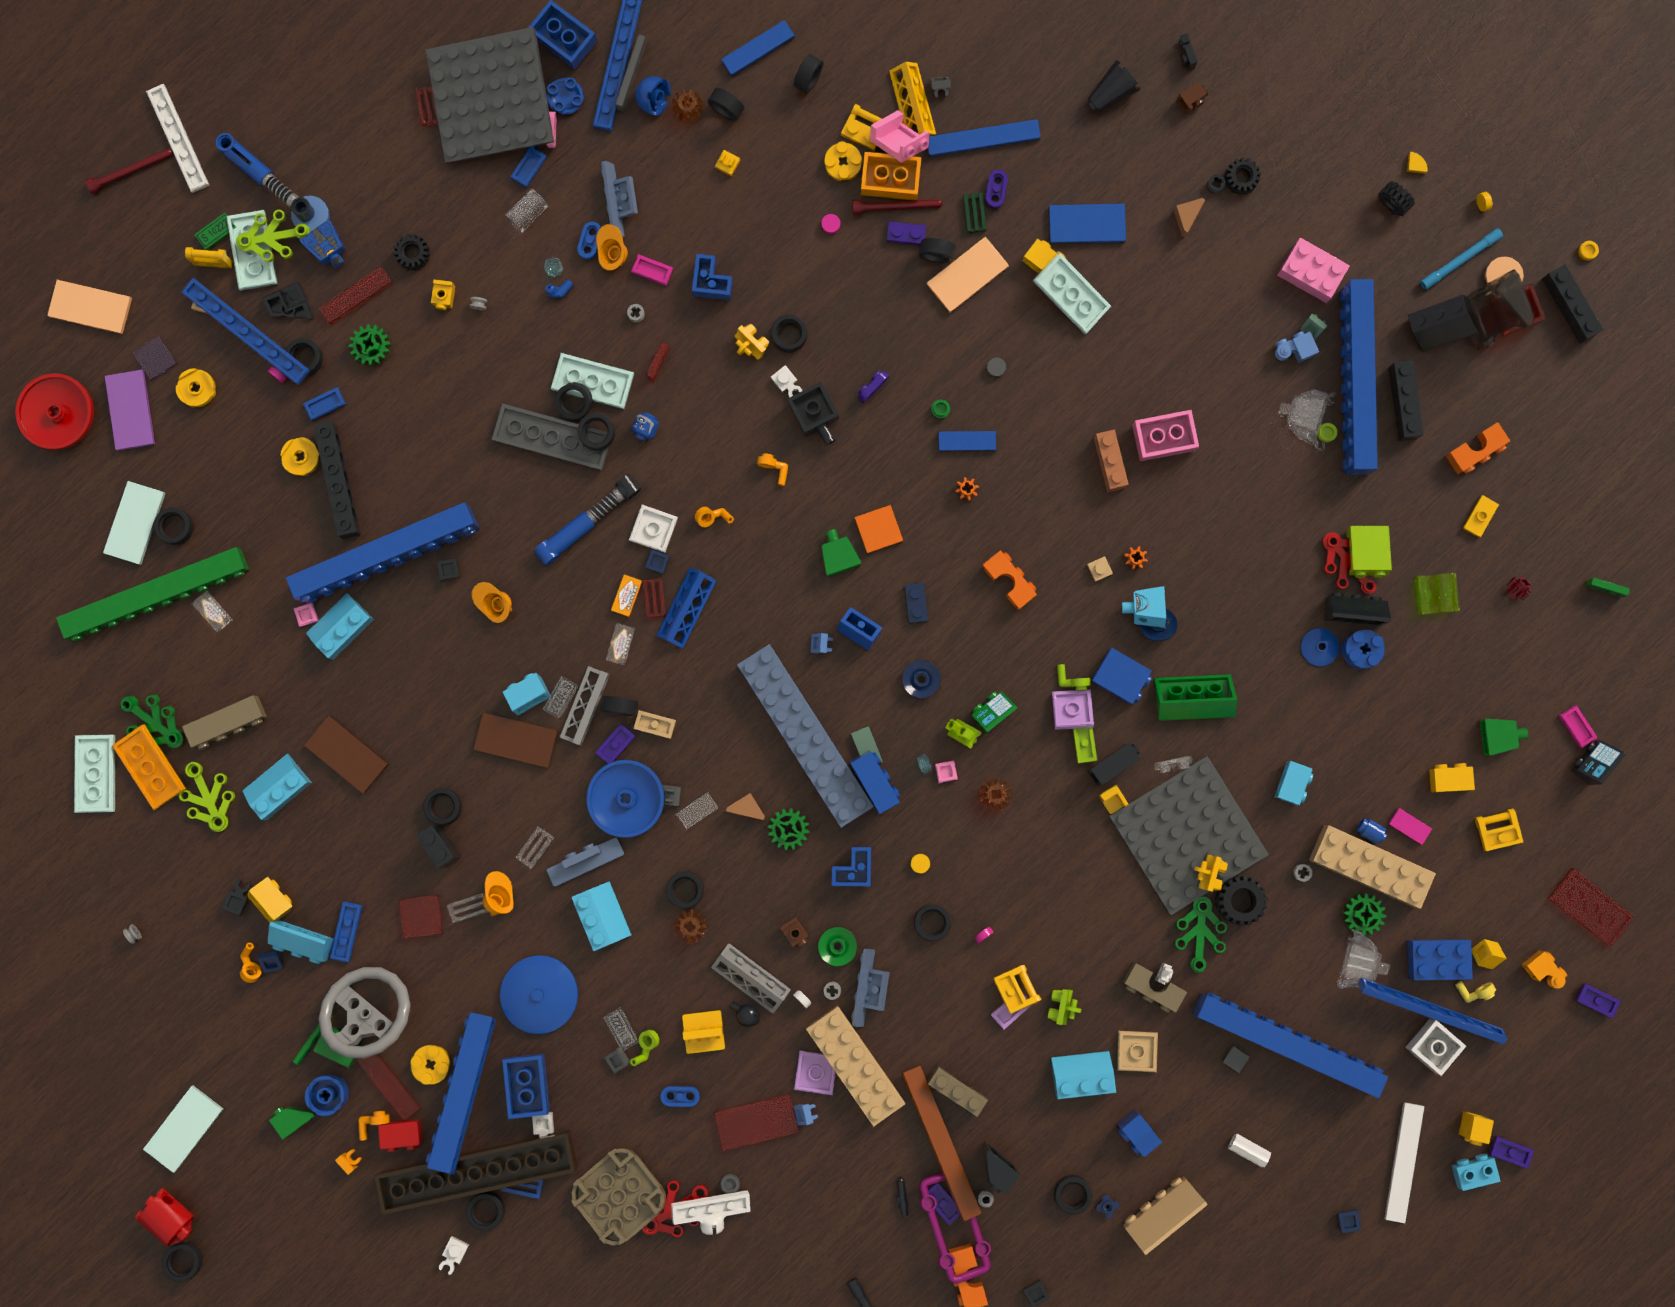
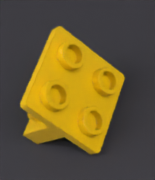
M720 1010L684 1014L682 1016L684 1027L683 1040H685L687 1054L725 1049Z

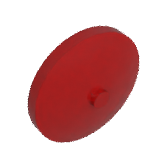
M54 373L37 377L25 386L18 397L15 415L21 433L31 443L48 450H62L77 444L88 433L94 417V406L89 392L80 382L67 375Z

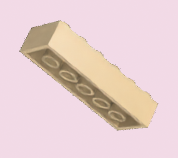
M1329 825L1323 826L1308 860L1417 909L1422 908L1436 873Z
M838 1005L806 1027L812 1039L873 1127L906 1104Z

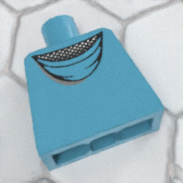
M1164 586L1134 591L1133 602H1122V614L1133 613L1134 623L1137 625L1165 628Z

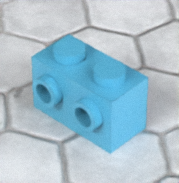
M537 673L526 675L524 680L509 685L503 691L511 710L517 715L524 713L551 697L542 677Z
M1287 761L1274 798L1293 805L1303 803L1307 792H1305L1307 784L1310 785L1313 778L1312 768L1293 761Z
M1480 1154L1475 1156L1476 1159L1468 1160L1467 1158L1457 1160V1164L1451 1165L1457 1188L1465 1191L1501 1182L1495 1158L1487 1156V1154Z

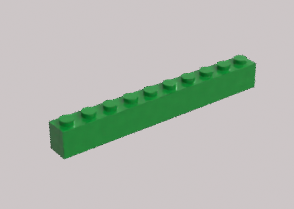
M235 547L58 616L56 619L64 639L72 642L83 639V635L97 634L101 632V628L106 626L108 628L117 626L119 621L135 619L137 614L142 612L144 614L153 612L157 606L171 605L173 600L178 598L180 600L186 599L191 596V593L196 591L198 593L204 592L209 589L208 586L214 584L216 586L222 585L227 582L226 579L231 577L234 579L245 575L244 572L249 571L242 549Z

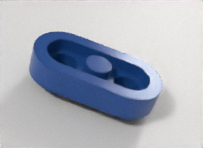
M588 222L584 225L578 243L577 251L580 257L585 260H590L597 254L596 236L601 227L596 222ZM595 230L596 234L590 235V231ZM586 248L591 249L590 253H585L584 250Z
M667 1086L661 1092L660 1098L666 1106L692 1107L698 1103L700 1093L693 1086ZM669 1092H672L674 1094L673 1099H669L667 1097V1094ZM687 1093H693L694 1098L688 1099Z

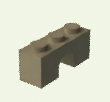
M1133 962L1123 980V983L1127 985L1125 988L1134 994L1139 991L1144 994L1142 998L1150 1003L1154 1001L1160 1003L1159 1008L1168 1013L1171 1010L1177 1012L1187 992L1170 982L1166 983L1162 990L1153 991L1149 985L1153 972Z
M940 1066L936 1067L927 1081L928 1085L977 1117L988 1101L987 1097L968 1087Z

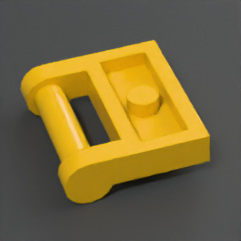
M855 104L841 132V136L875 151L877 145L870 141L871 127L855 119L858 115L872 123H876L882 118L861 109V106Z
M186 247L185 249L186 259L194 266L232 268L233 261L226 255V250H194L193 247Z
M1513 808L1508 809L1504 813L1484 818L1482 816L1475 818L1484 851L1523 843L1517 815ZM1508 819L1511 824L1491 830H1486L1485 826Z
M1025 965L993 979L1010 1015L1041 1001L1040 995L1036 994L1026 973ZM1014 976H1020L1030 997L1029 999L1025 1000Z

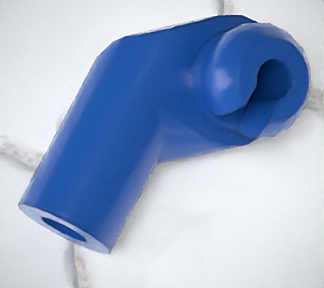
M566 279L561 286L547 285L545 292L551 298H562L574 284Z

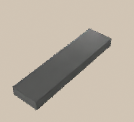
M640 34L637 37L615 103L617 110L621 112L625 111L647 44L646 37Z

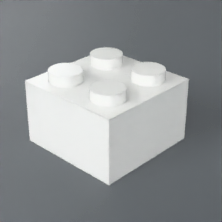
M1430 1018L1405 1048L1431 1071L1442 1076L1466 1045L1437 1020Z

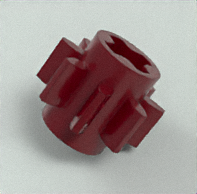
M1513 577L1508 582L1507 593L1512 599L1518 600L1521 598L1524 601L1530 595L1531 584L1524 577L1519 579Z

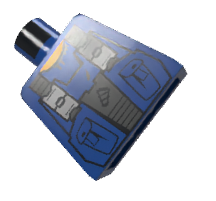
M329 219L300 239V242L324 266L330 262L335 269L344 265L345 262L340 255L346 249Z

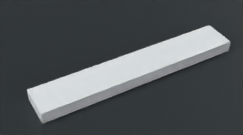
M161 84L146 91L190 191L194 193L210 186L166 86Z
M1403 1102L1384 1216L1386 1220L1405 1223L1424 1112V1106Z

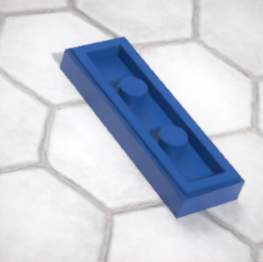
M946 431L938 433L939 452L996 451V431Z
M346 901L342 902L329 959L350 962L363 905Z

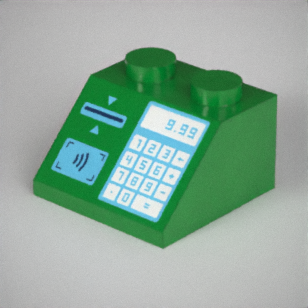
M995 691L987 697L989 702L984 706L980 703L972 710L974 714L971 717L984 734L1017 709V706L1002 691L999 694Z

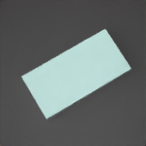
M265 210L226 216L238 289L240 291L278 285L274 260L269 263L265 262L261 256L252 250L245 252L236 245L238 235L249 231L255 222L254 217L256 214L262 213L266 216ZM264 217L258 218V222H262L264 220ZM266 223L264 226H261L255 236L262 235L268 224ZM244 239L242 243L247 244L248 239ZM257 244L263 250H270L272 252V248L267 244ZM270 253L265 254V259L270 258Z
M1057 253L1033 280L1084 334H1087L1111 307L1061 253Z
M561 353L551 390L558 392L561 387L568 383H581L591 392L593 402L624 410L634 372ZM569 390L565 393L584 399L583 395L576 390Z
M128 481L103 553L141 565L154 529V520L160 512L166 493Z
M115 735L75 736L74 813L115 812V750L112 747L115 744Z
M194 1085L191 1086L143 1150L175 1173L223 1111V1108Z

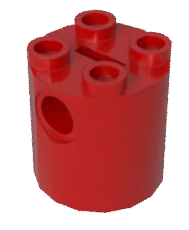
M161 1188L155 1197L152 1195L145 1202L146 1208L144 1210L141 1209L134 1217L168 1247L172 1244L182 1243L191 1234V1222L194 1220L195 1215L164 1188Z

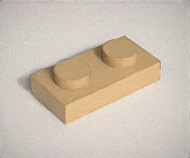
M639 710L634 729L671 739L676 720Z

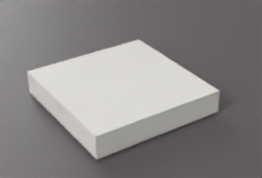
M641 505L629 541L666 553L678 517Z

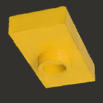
M1483 495L1480 496L1462 529L1480 538L1499 504Z

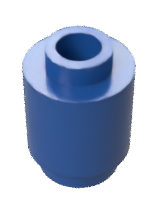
M1363 818L1356 829L1360 836L1375 845L1379 842L1382 843L1387 836V833H1385L1386 828L1371 819Z

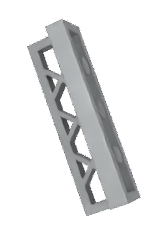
M588 666L560 738L582 746L610 674ZM590 672L599 674L596 684L592 686L588 680ZM590 689L591 697L589 702L583 703L581 695L584 691ZM583 707V717L581 720L576 721L574 716L575 710ZM576 725L577 732L574 739L565 736L568 728Z
M731 944L726 946L711 967L772 1014L791 990ZM721 961L722 963H724L728 967V969H724L720 965H718L719 962ZM736 975H740L744 981L738 980ZM751 986H755L759 990V993L754 992ZM767 998H771L776 1004L773 1006L767 1001Z

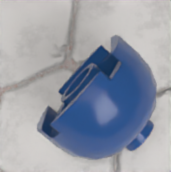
M657 76L643 79L635 90L636 102L639 108L650 115L658 116L663 113L669 103L665 102L667 95H671L669 81Z

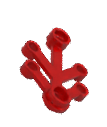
M1331 532L1323 538V546L1327 549L1324 572L1332 574L1336 571L1337 567L1334 564L1336 552L1340 557L1336 586L1339 589H1344L1349 584L1346 577L1347 567L1349 570L1351 569V556L1342 547L1350 548V540L1341 539L1339 534ZM1331 538L1335 539V545L1330 543ZM1328 565L1333 567L1332 572L1327 570ZM1367 577L1357 578L1360 582V591L1363 594L1370 595L1375 592L1377 586L1374 580L1367 579ZM1340 580H1344V582H1345V586H1344V587L1340 586V584H1339V581H1340ZM1367 583H1370L1372 585L1371 590H1368L1366 588Z
M671 1180L668 1183V1194L664 1212L652 1220L654 1227L649 1228L646 1225L642 1229L645 1234L653 1235L658 1231L670 1233L675 1237H680L683 1234L684 1229L682 1225L670 1226L662 1223L666 1219H672L671 1203H674L676 1192L680 1186L678 1181ZM675 1183L677 1189L672 1190L670 1184ZM697 1185L694 1187L692 1194L679 1202L705 1198L708 1196V1190L704 1185ZM702 1189L704 1195H697V1190ZM698 1221L697 1223H692V1222H688V1223H689V1225H691V1226L694 1227V1226H697L700 1221ZM679 1227L681 1233L676 1234L674 1228Z

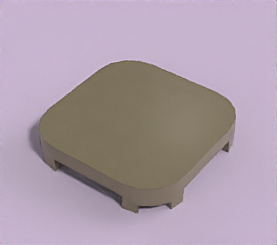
M626 1148L610 1151L603 1159L575 1181L571 1192V1201L574 1207H577L598 1234L599 1239L604 1244L621 1245L629 1241L661 1213L666 1203V1193L662 1185L640 1157L632 1150Z

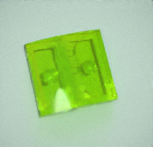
M1456 573L1414 577L1418 615L1460 611Z

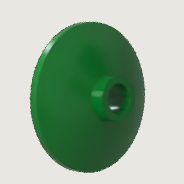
M830 928L820 937L818 943L819 954L826 963L833 966H843L849 963L856 954V939L845 928ZM837 942L841 944V949L839 950L834 948V944Z

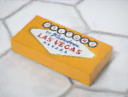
M624 575L611 611L630 617L642 581Z

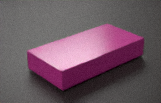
M638 254L631 273L667 286L674 269Z
M1577 705L1559 715L1579 748L1598 738Z
M1397 808L1388 825L1420 845H1423L1432 828L1400 808Z

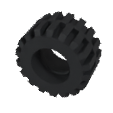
M1235 876L1224 882L1221 890H1217L1218 895L1215 896V900H1217L1216 908L1219 909V914L1226 921L1237 925H1250L1252 922H1257L1258 918L1265 914L1263 911L1267 909L1265 904L1268 901V897L1265 896V889L1253 878ZM1238 889L1247 890L1251 896V905L1244 912L1236 911L1231 904L1232 895Z

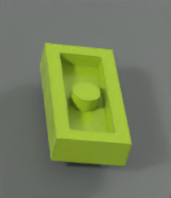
M1093 728L1072 729L1077 764L1097 761Z

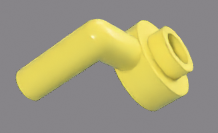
M1461 980L1455 983L1456 988L1466 1003H1470L1478 998L1489 1000L1494 997V992L1496 991L1493 983L1489 982L1469 994Z

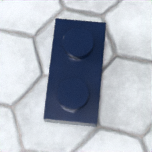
M924 583L905 585L909 623L927 622Z

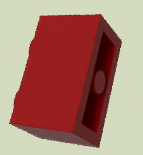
M421 1119L378 1125L380 1149H386V1152L397 1151L398 1147H406V1150L417 1149V1145L423 1143Z

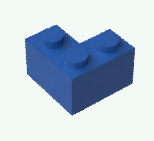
M696 254L692 286L693 297L731 301L732 276L715 275V256Z
M851 847V866H832V886H871V847Z
M1135 1109L1117 1123L1120 1128L1118 1133L1127 1143L1131 1141L1132 1145L1130 1147L1136 1155L1141 1154L1145 1157L1162 1143Z

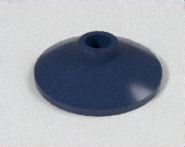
M1166 609L1165 628L1157 629L1153 626L1139 625V629L1146 638L1152 641H1165L1176 633L1178 622L1175 615Z
M916 660L905 668L902 682L905 690L910 695L916 698H927L938 690L941 676L938 668L933 663L927 660ZM919 676H923L925 678V681L923 683L918 682Z

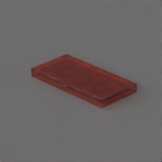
M1574 868L1569 870L1548 897L1609 947L1614 945L1635 918V916Z
M790 1093L714 1112L723 1151L799 1133Z

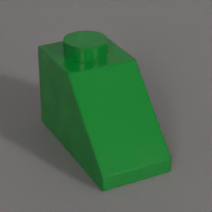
M291 1106L284 1109L280 1107L272 1113L274 1117L269 1121L283 1140L317 1116V1114L311 1109Z

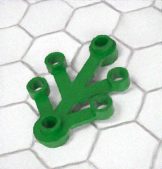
M155 694L150 695L146 698V704L151 707V716L139 707L136 697L128 696L122 699L121 708L124 711L133 712L149 724L145 725L149 732L158 731L163 735L162 737L154 738L158 745L167 744L171 748H177L183 744L184 734L176 728L175 710L172 706L162 708L160 713L159 697ZM151 698H154V704L151 702ZM126 701L130 704L129 708L126 705ZM166 709L170 711V715H167ZM161 715L167 719L168 728L163 725ZM137 725L129 726V727L126 729L127 735H128L129 733H131V729H132V728L135 730V729L138 728L139 726H137Z
M1200 897L1193 902V909L1186 916L1176 921V927L1180 930H1185L1188 928V923L1198 916L1197 924L1174 942L1175 947L1182 950L1196 936L1195 957L1190 961V968L1195 972H1202L1206 968V961L1203 959L1204 936L1213 945L1214 951L1222 953L1226 949L1225 943L1219 941L1205 925L1207 917L1214 924L1216 932L1224 933L1227 930V925L1221 922L1211 911L1212 903L1207 897ZM1201 903L1206 904L1204 910H1201L1199 907ZM1183 920L1185 922V926L1183 928H1180L1179 922ZM1219 924L1224 926L1222 931H1219L1217 928ZM1179 940L1184 941L1183 947L1177 945ZM1221 943L1223 948L1218 951L1216 945ZM1197 961H1201V968H1196L1195 964Z

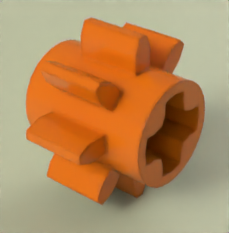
M964 477L963 483L957 482L960 489L955 490V493L961 494L960 500L965 497L970 501L972 495L977 497L978 494L974 490L978 489L979 485L974 486V479L967 481V478ZM965 485H967L968 488H972L969 493H967L965 490L963 491Z
M1140 546L1136 550L1130 547V554H1124V557L1127 558L1125 565L1130 564L1132 566L1131 570L1135 566L1142 569L1143 565L1141 563L1148 562L1144 558L1147 551H1140ZM1137 554V558H1139L1140 560L1134 562V558H1132L1131 556Z

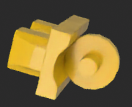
M752 324L745 327L741 325L734 336L738 340L736 344L740 347L737 353L742 355L745 352L748 356L752 354L757 360L761 359L769 345V341L763 336L757 341L753 337L757 330Z
M1207 854L1206 861H1202L1201 867H1194V871L1199 872L1197 879L1200 880L1198 888L1212 892L1213 890H1221L1222 880L1216 879L1218 872L1225 873L1228 866L1226 862L1221 860V857Z

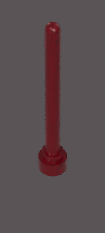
M166 149L102 178H89L85 180V183L90 193L95 194L99 192L103 185L173 155V151Z
M857 199L852 200L853 215H861L864 211L933 208L941 207L943 203L941 200L864 203V201Z

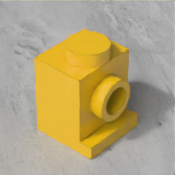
M433 279L432 305L438 310L452 309L456 286L450 281ZM440 292L445 293L443 297H439Z

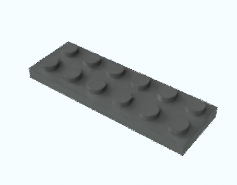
M503 403L492 437V441L600 471L603 470L609 447L600 451L586 448L578 436L579 424ZM590 427L585 429L586 438L592 443L602 442L607 436L605 431Z

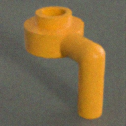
M764 453L762 456H759L757 465L763 468L780 469L777 485L785 486L788 465L777 461L771 454Z
M702 507L695 513V521L701 527L710 526L716 517L721 516L728 523H732L734 518L724 508L712 511L708 507Z
M247 943L240 955L243 962L240 976L248 983L256 982L261 975L260 966L251 962L249 958L254 948L252 943Z
M375 1111L372 1116L359 1117V1140H367L366 1124L380 1125L390 1123L389 1114H385V1111Z

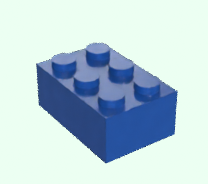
M552 0L547 3L528 27L535 28L537 42L573 70L577 68L597 43V38L593 31Z
M868 750L849 761L879 814L900 803L898 798L901 796L894 785L890 786L888 781L891 778L885 769L881 770L879 766L881 761L875 752L872 753Z
M1407 940L1408 979H1473L1471 940Z
M545 1053L504 1058L502 1061L508 1119L548 1115L550 1113Z

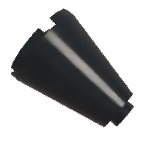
M1118 60L1112 64L1088 97L1089 102L1087 104L1093 112L1097 110L1100 113L1141 90L1140 87H1135L1138 83L1125 67L1121 68L1118 66L1120 64Z

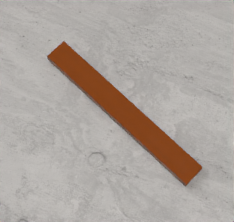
M921 1066L902 1073L962 1222L982 1214Z

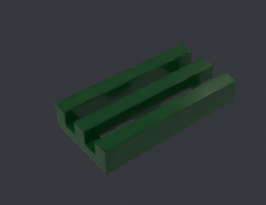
M964 194L967 233L986 231L983 194ZM970 199L972 200L975 228H971L968 200ZM976 199H979L982 227L978 226Z

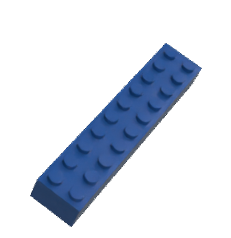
M1350 279L1339 292V301H1342V309H1340L1339 313L1340 320H1342L1340 338L1343 339V346L1340 348L1343 365H1341L1340 372L1341 376L1344 377V383L1341 385V394L1344 395L1341 412L1344 414L1342 432H1345V440L1342 441V450L1345 451L1342 467L1345 470V475H1369L1378 469L1374 279Z
M464 502L288 576L286 580L294 599L303 603L306 602V604L313 603L321 595H324V597L329 596L340 587L345 589L352 586L354 581H365L373 573H384L392 565L397 567L406 563L405 560L411 557L416 559L423 556V552L428 550L430 552L436 551L441 548L440 545L455 543L459 540V537L463 535L466 537L471 536L480 528L472 508Z
M1208 991L1206 995L1200 993L1192 1015L1374 1097L1380 1098L1388 1076L1383 1074L1384 1070L1368 1064L1366 1067V1062L1350 1056L1348 1059V1054L1333 1047L1330 1051L1328 1050L1330 1046L1315 1039L1312 1043L1310 1042L1311 1037L1297 1031L1294 1035L1292 1034L1293 1029L1278 1024L1276 1027L1274 1026L1275 1021L1260 1016L1258 1019L1256 1018L1257 1013L1246 1008H1242V1011L1238 1010L1239 1005L1225 1000L1223 1003L1220 1001L1221 997Z

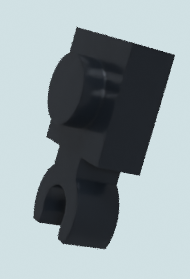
M1188 34L1181 35L1178 41L1183 51L1181 54L1182 64L1186 65L1187 71L1195 69L1198 61L1193 46L1190 45Z
M239 879L235 883V892L229 890L221 909L241 916L249 899L244 894L250 890L251 884L247 883L246 887L241 889V880Z

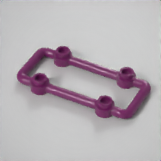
M943 1173L926 1178L920 1183L919 1187L922 1195L920 1207L922 1210L927 1211L939 1249L938 1265L941 1269L945 1270L948 1280L951 1283L957 1284L983 1275L990 1270L991 1264L988 1255L991 1247L988 1242L983 1241L976 1216L969 1219L976 1241L973 1250L975 1255L981 1257L983 1266L955 1276L953 1271L955 1258L947 1252L934 1210L937 1206V1201L934 1196L929 1194L927 1186L945 1181Z

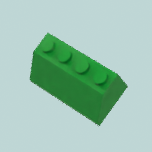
M1231 674L1154 678L1155 703L1159 721L1236 717L1237 696Z

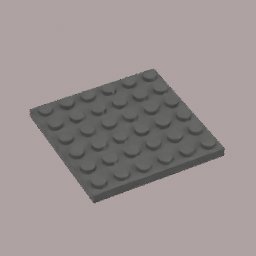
M534 27L426 49L445 163L448 164L554 142Z
M1205 756L1135 799L1126 807L1109 815V818L1169 915L1176 913L1210 892L1198 888L1200 880L1197 879L1199 872L1194 871V867L1200 868L1202 861H1206L1207 854L1221 857V860L1228 864L1225 873L1218 872L1216 879L1222 880V883L1269 855L1208 756Z

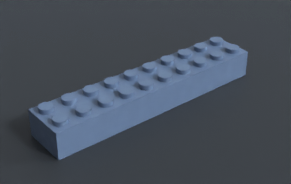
M767 645L737 664L839 826L842 828L873 808L874 806L771 645Z

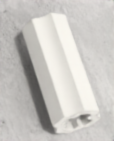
M1234 1134L1228 1145V1149L1260 1167H1265L1271 1157V1152L1239 1134Z

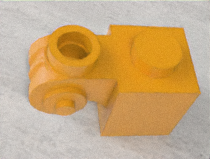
M1538 950L1521 964L1533 980L1540 981L1548 975L1546 982L1550 987L1558 989L1565 985V978L1568 975L1561 967L1557 968L1554 963V957L1548 951Z

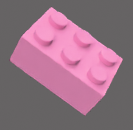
M1299 238L1277 276L1327 303L1332 298L1350 265L1306 240Z
M1192 410L1136 420L1132 424L1140 462L1192 452L1199 448Z

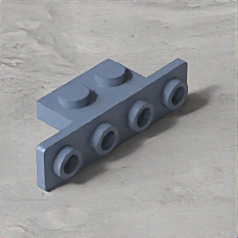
M602 161L601 174L604 179V193L607 199L606 209L609 214V224L616 226L621 231L622 237H624L622 219L638 214L633 177L627 176L616 179L614 164Z
M613 838L596 846L593 843L582 848L583 852L579 854L572 852L565 856L566 860L548 868L547 873L553 886H558L623 856L624 851L618 838Z
M864 949L860 957L861 969L857 976L858 988L854 996L855 1008L851 1016L852 1026L854 1027L864 1026L866 1008L884 1011L890 972L873 969L874 949Z

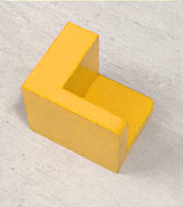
M1117 785L1098 795L1109 814H1113L1129 805Z
M1484 939L1471 949L1478 966L1494 969L1507 959L1500 945L1494 941Z

